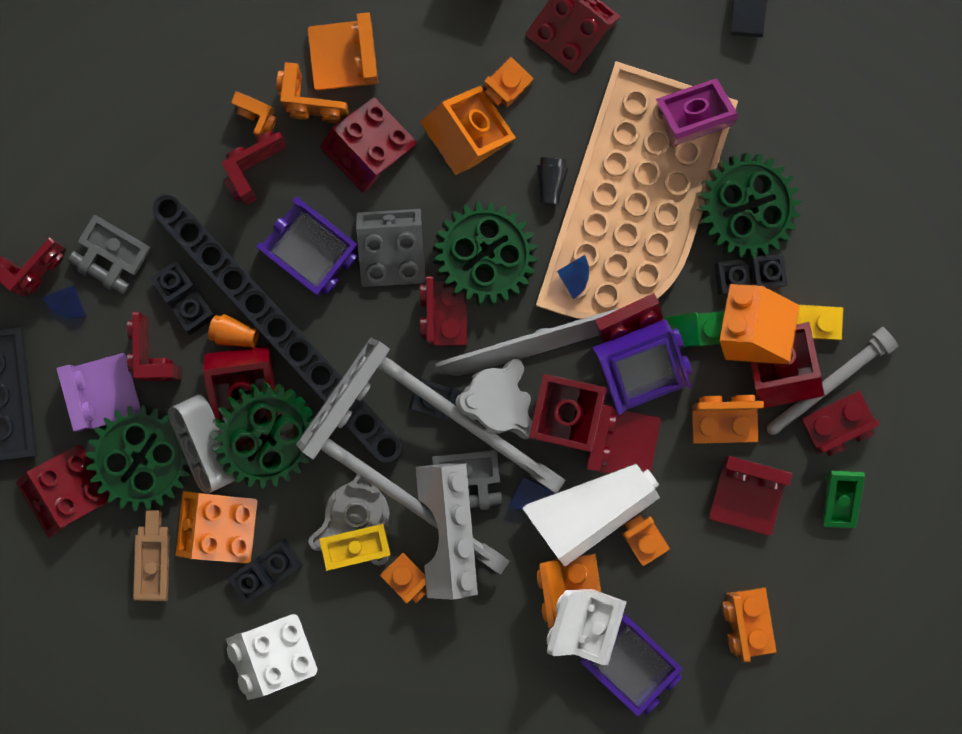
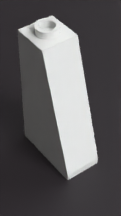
M635 464L529 503L523 507V510L564 566H567L658 500L660 497L655 488L659 486V483L648 469L642 472L638 465Z

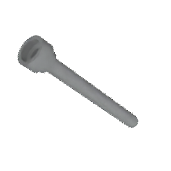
M881 327L872 334L873 338L869 341L870 345L822 382L825 396L877 355L882 356L885 353L889 355L899 347L896 340L884 327ZM823 397L796 402L767 425V432L771 435H776Z

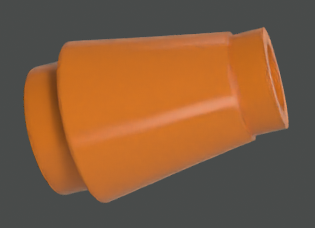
M226 314L222 316L215 315L209 326L208 337L209 340L215 341L216 345L254 348L258 342L259 330Z

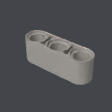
M196 395L170 407L168 415L171 425L201 491L209 494L234 482V472L230 475L225 473L223 470L225 464L220 465L216 460L220 453H215L211 447L219 441L214 440L210 434L220 429L213 423L215 417L208 401L202 395Z

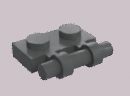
M94 214L78 240L80 244L89 249L84 257L73 251L67 262L77 267V272L84 276L89 274L102 282V287L109 291L114 289L124 295L130 284L120 278L123 270H126L136 275L151 247ZM99 255L113 262L109 271L95 264Z
M497 450L432 457L433 465L466 463L468 486L478 485V494L469 495L470 508L480 507V510H490V506L502 505L501 492L488 493L487 486L489 483L500 482Z

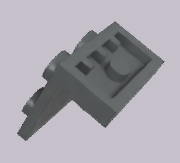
M421 209L357 213L356 232L361 285L363 287L425 283Z

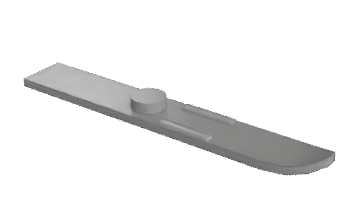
M618 309L554 328H542L527 336L435 363L437 371L445 375H467L505 364L515 358L522 359L600 336L595 320Z

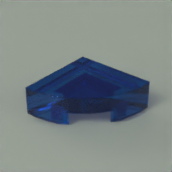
M585 255L557 271L558 276L573 300L583 292L589 279V264Z
M74 285L43 297L46 304L53 311L64 317L82 318L87 316Z
M523 477L509 506L523 510V507L527 504L550 496L552 491Z

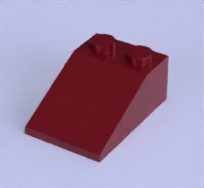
M269 345L205 354L203 373L209 404L215 419H223L224 417L219 411V407L226 409L231 407L227 399L228 397L236 401L240 399L239 389H242L248 395L250 394L251 384H254L259 391H262L264 382L271 386L272 391L276 387ZM266 408L257 410L253 419L259 420L263 418L266 414ZM262 433L260 437L267 438L269 433L267 435ZM249 436L240 437L235 447L244 446L248 442Z

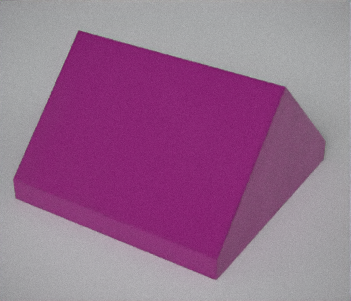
M717 78L656 99L672 147L731 127L738 119L735 108Z

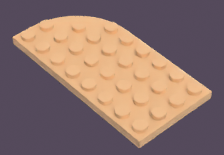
M615 61L536 307L581 320L622 308L652 293L658 299L676 280L685 265L702 212L697 211L696 208L705 205V201L697 197V194L707 192V189L702 186L701 182L713 180L709 176L708 171L716 170L730 128L728 127L672 147L656 99L692 87L691 85ZM729 98L733 107L736 110L738 101Z

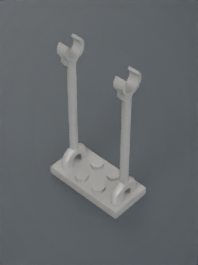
M371 337L296 444L304 454L313 460L318 452L322 450L438 529L433 513L425 504L329 439L336 426L342 428L352 413L348 409L355 399L360 401L366 395L371 386L368 380L375 370L379 368L530 473L532 478L549 490L557 493L566 481L540 462L537 463L497 434L483 431L486 427L477 420L472 421L468 416L461 414L454 404L387 358L386 355L390 348ZM473 538L475 557L501 575L510 561L487 544H482Z

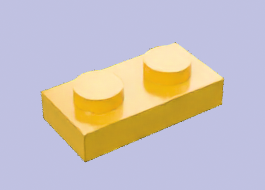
M799 305L797 324L810 322L813 339L842 340L843 307Z
M384 523L319 539L326 571L391 556Z

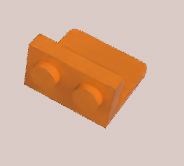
M285 62L284 71H278L276 90L279 91V96H281L280 101L284 111L290 113L291 118L308 120L309 115L322 116V121L339 123L341 119L349 116L348 106L345 102L300 97L302 73L297 63Z

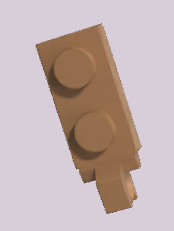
M146 510L145 527H138V534L135 535L134 600H168L170 535H168V527H162V510Z

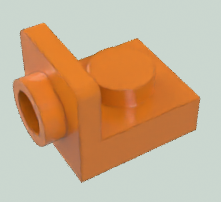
M510 57L491 77L488 76L484 80V87L487 88L484 93L497 106L502 103L508 108L534 81V78Z
M236 91L231 101V104L238 109L236 114L253 122L256 117L259 118L253 135L257 138L266 132L272 131L277 117L273 116L275 111L272 106Z
M640 514L624 524L627 530L621 534L642 566L670 550L651 516L643 518Z
M404 552L380 574L406 604L411 599L417 603L427 593L425 574Z

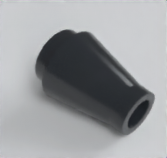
M540 157V165H537L540 202L559 204L561 191L569 168L566 167V159Z

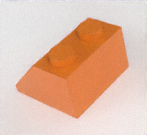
M481 85L443 101L420 121L429 138L434 142L455 175L476 166L516 139L492 101L484 93L485 91Z
M730 284L720 335V343L725 360L790 364L800 309L799 305L763 286Z

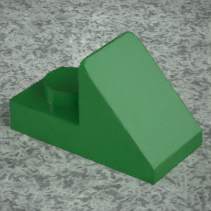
M725 311L701 314L695 312L663 317L672 330L678 329L684 344L681 348L721 345L720 335Z
M830 471L825 475L826 499L822 517L824 527L856 528L865 480L864 472Z

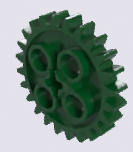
M749 152L743 153L740 160L737 155L729 157V164L724 160L718 162L720 172L715 169L708 171L709 176L713 179L712 181L705 180L701 182L702 186L707 189V192L697 194V197L704 200L705 205L697 207L696 210L705 212L706 216L699 220V224H709L710 227L705 231V236L716 235L713 241L714 246L724 242V253H730L735 248V257H743L746 251L748 258H755L757 250L761 256L769 255L768 246L772 250L780 249L778 240L783 242L789 241L790 238L785 230H796L797 227L790 220L801 215L793 211V206L801 204V201L792 199V194L796 193L799 188H789L788 184L794 177L792 175L782 176L785 169L784 165L774 169V158H769L763 163V156L760 153L754 155L752 160ZM756 177H759L764 185L761 193L755 191L753 187ZM726 187L731 188L734 192L735 197L731 204L724 198L723 193ZM771 194L774 195L773 201L751 207L749 210L740 211L727 217L723 215L725 210L747 204L749 201L758 200ZM766 208L773 212L774 218L771 224H768L763 217ZM736 218H740L744 223L745 228L742 234H738L734 229Z
M480 201L476 202L474 211H471L466 204L462 208L463 216L453 211L451 214L453 222L444 220L442 227L445 231H438L435 236L441 243H435L432 250L441 254L434 257L433 263L442 264L436 275H446L448 277L443 286L447 287L453 284L455 286L452 294L454 297L461 291L465 293V303L472 296L476 297L477 306L482 304L484 298H487L490 306L495 305L497 297L503 303H506L509 299L508 292L514 297L518 296L520 293L518 286L525 288L529 283L524 276L532 277L535 273L528 266L534 265L538 261L537 257L529 255V253L537 249L536 244H528L534 233H524L522 231L527 222L523 221L517 224L515 222L517 212L512 213L509 217L505 215V205L497 212L494 211L493 202L489 203L486 210H483ZM488 226L492 228L495 237H484L480 232V227ZM507 237L508 240L496 247L489 257H483L471 269L463 271L462 268L474 261L481 251H487L499 239ZM465 245L470 251V256H459L455 251V246ZM508 251L512 253L515 262H504L500 257V252ZM475 271H486L490 276V281H479L475 276Z
M264 382L262 391H259L254 384H251L250 394L248 395L242 389H239V400L236 401L228 397L227 399L231 407L229 409L219 407V411L224 416L223 419H213L215 426L220 429L210 434L214 440L219 441L211 446L215 453H220L216 457L217 462L220 465L225 464L223 470L227 475L234 472L233 478L236 482L239 483L245 477V483L248 487H251L255 480H257L262 489L265 488L267 480H270L277 487L278 477L280 476L289 482V471L293 470L300 474L301 471L297 464L299 462L307 464L310 462L296 444L313 421L312 418H309L313 414L312 410L309 407H304L306 402L301 396L295 399L296 393L292 389L287 390L284 394V388L281 384H277L273 391L267 382ZM266 408V414L263 418L259 420L253 419L257 410ZM281 411V414L276 416V413ZM293 424V428L288 434L280 435V431L285 425ZM262 433L266 435L269 433L267 438L260 437ZM249 436L248 442L244 446L235 447L240 437ZM275 452V456L271 461L262 462L266 453Z
M141 405L139 414H134L132 407L128 406L127 416L124 417L116 410V420L114 422L106 417L103 418L107 426L105 430L97 427L94 428L95 432L100 436L99 439L88 440L95 447V451L85 453V456L94 459V463L86 466V469L96 470L97 472L90 481L91 483L101 481L102 485L97 492L101 494L108 490L110 492L107 500L109 503L116 497L120 498V508L122 509L130 501L132 502L133 511H137L139 502H144L146 509L150 510L151 500L154 499L162 506V495L166 494L172 499L175 497L171 490L173 486L183 489L184 486L178 480L179 476L189 477L190 475L182 469L183 465H188V462L184 458L182 448L172 425H168L169 415L166 414L162 419H159L158 408H154L150 415H146L144 405ZM132 426H138L144 432L143 440L136 445L129 444L125 438L126 431ZM155 433L157 438L144 455L147 463L145 465L139 463L125 483L121 482L122 476L133 463L134 459L130 456L133 451L139 453L151 434ZM160 444L167 445L171 451L170 458L164 463L156 462L153 458V450ZM113 453L122 454L125 458V466L120 471H111L107 467V459ZM142 471H146L152 476V484L145 490L138 489L134 484L135 476Z

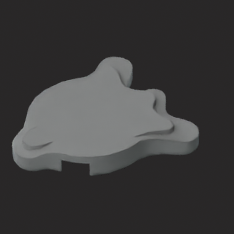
M515 358L508 361L502 369H484L473 375L470 386H467L464 392L456 398L457 410L461 414L468 416L472 421L477 419L486 427L483 431L489 433L511 431L523 439H529L533 422L528 415L531 397L527 392L520 391L517 385L524 373L522 362Z
M357 474L353 481L341 486L330 496L325 508L324 522L309 537V546L315 551L322 550L320 538L383 523L386 530L390 515L386 498L377 487ZM388 556L370 561L380 566L387 562Z

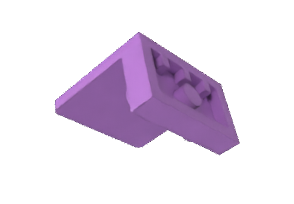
M125 353L78 366L65 365L56 368L73 431L83 432L95 427L105 426L103 420L105 417L114 422L116 420L115 411L118 410L123 417L127 416L128 406L132 407L134 414H139L141 405L132 372H128L127 355Z

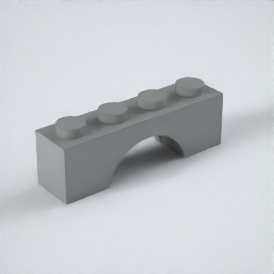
M466 463L416 467L418 500L424 503L433 513L439 533L437 552L434 558L424 565L427 598L454 600L478 595Z

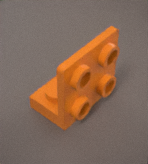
M370 12L357 14V21L308 27L315 90L379 84Z
M737 395L731 397L732 402H722V396H702V398H699V403L691 405L692 444L758 442L757 409L764 408V401H755V395Z
M183 491L175 556L198 560L237 563L251 562L257 500L253 498Z
M596 554L580 555L567 566H564L559 559L543 562L539 565L540 570L537 571V582L539 588L543 589L545 601L542 604V616L544 621L548 622L549 629L555 624L557 601L566 590L593 589L601 592Z
M766 588L726 593L727 601L722 602L725 621L731 623L732 633L727 634L730 653H734V656L744 663L751 662V656L776 653Z

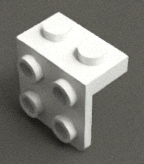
M593 589L566 590L556 604L557 617L555 624L547 635V654L552 656L575 654L598 664L608 665L626 601Z
M295 614L226 638L228 657L235 664L239 675L238 684L240 690L246 695L247 700L268 695L310 678L317 673V667L301 622Z

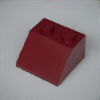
M810 322L797 324L790 364L751 362L758 401H764V408L825 396Z
M543 374L529 438L593 452L607 388Z

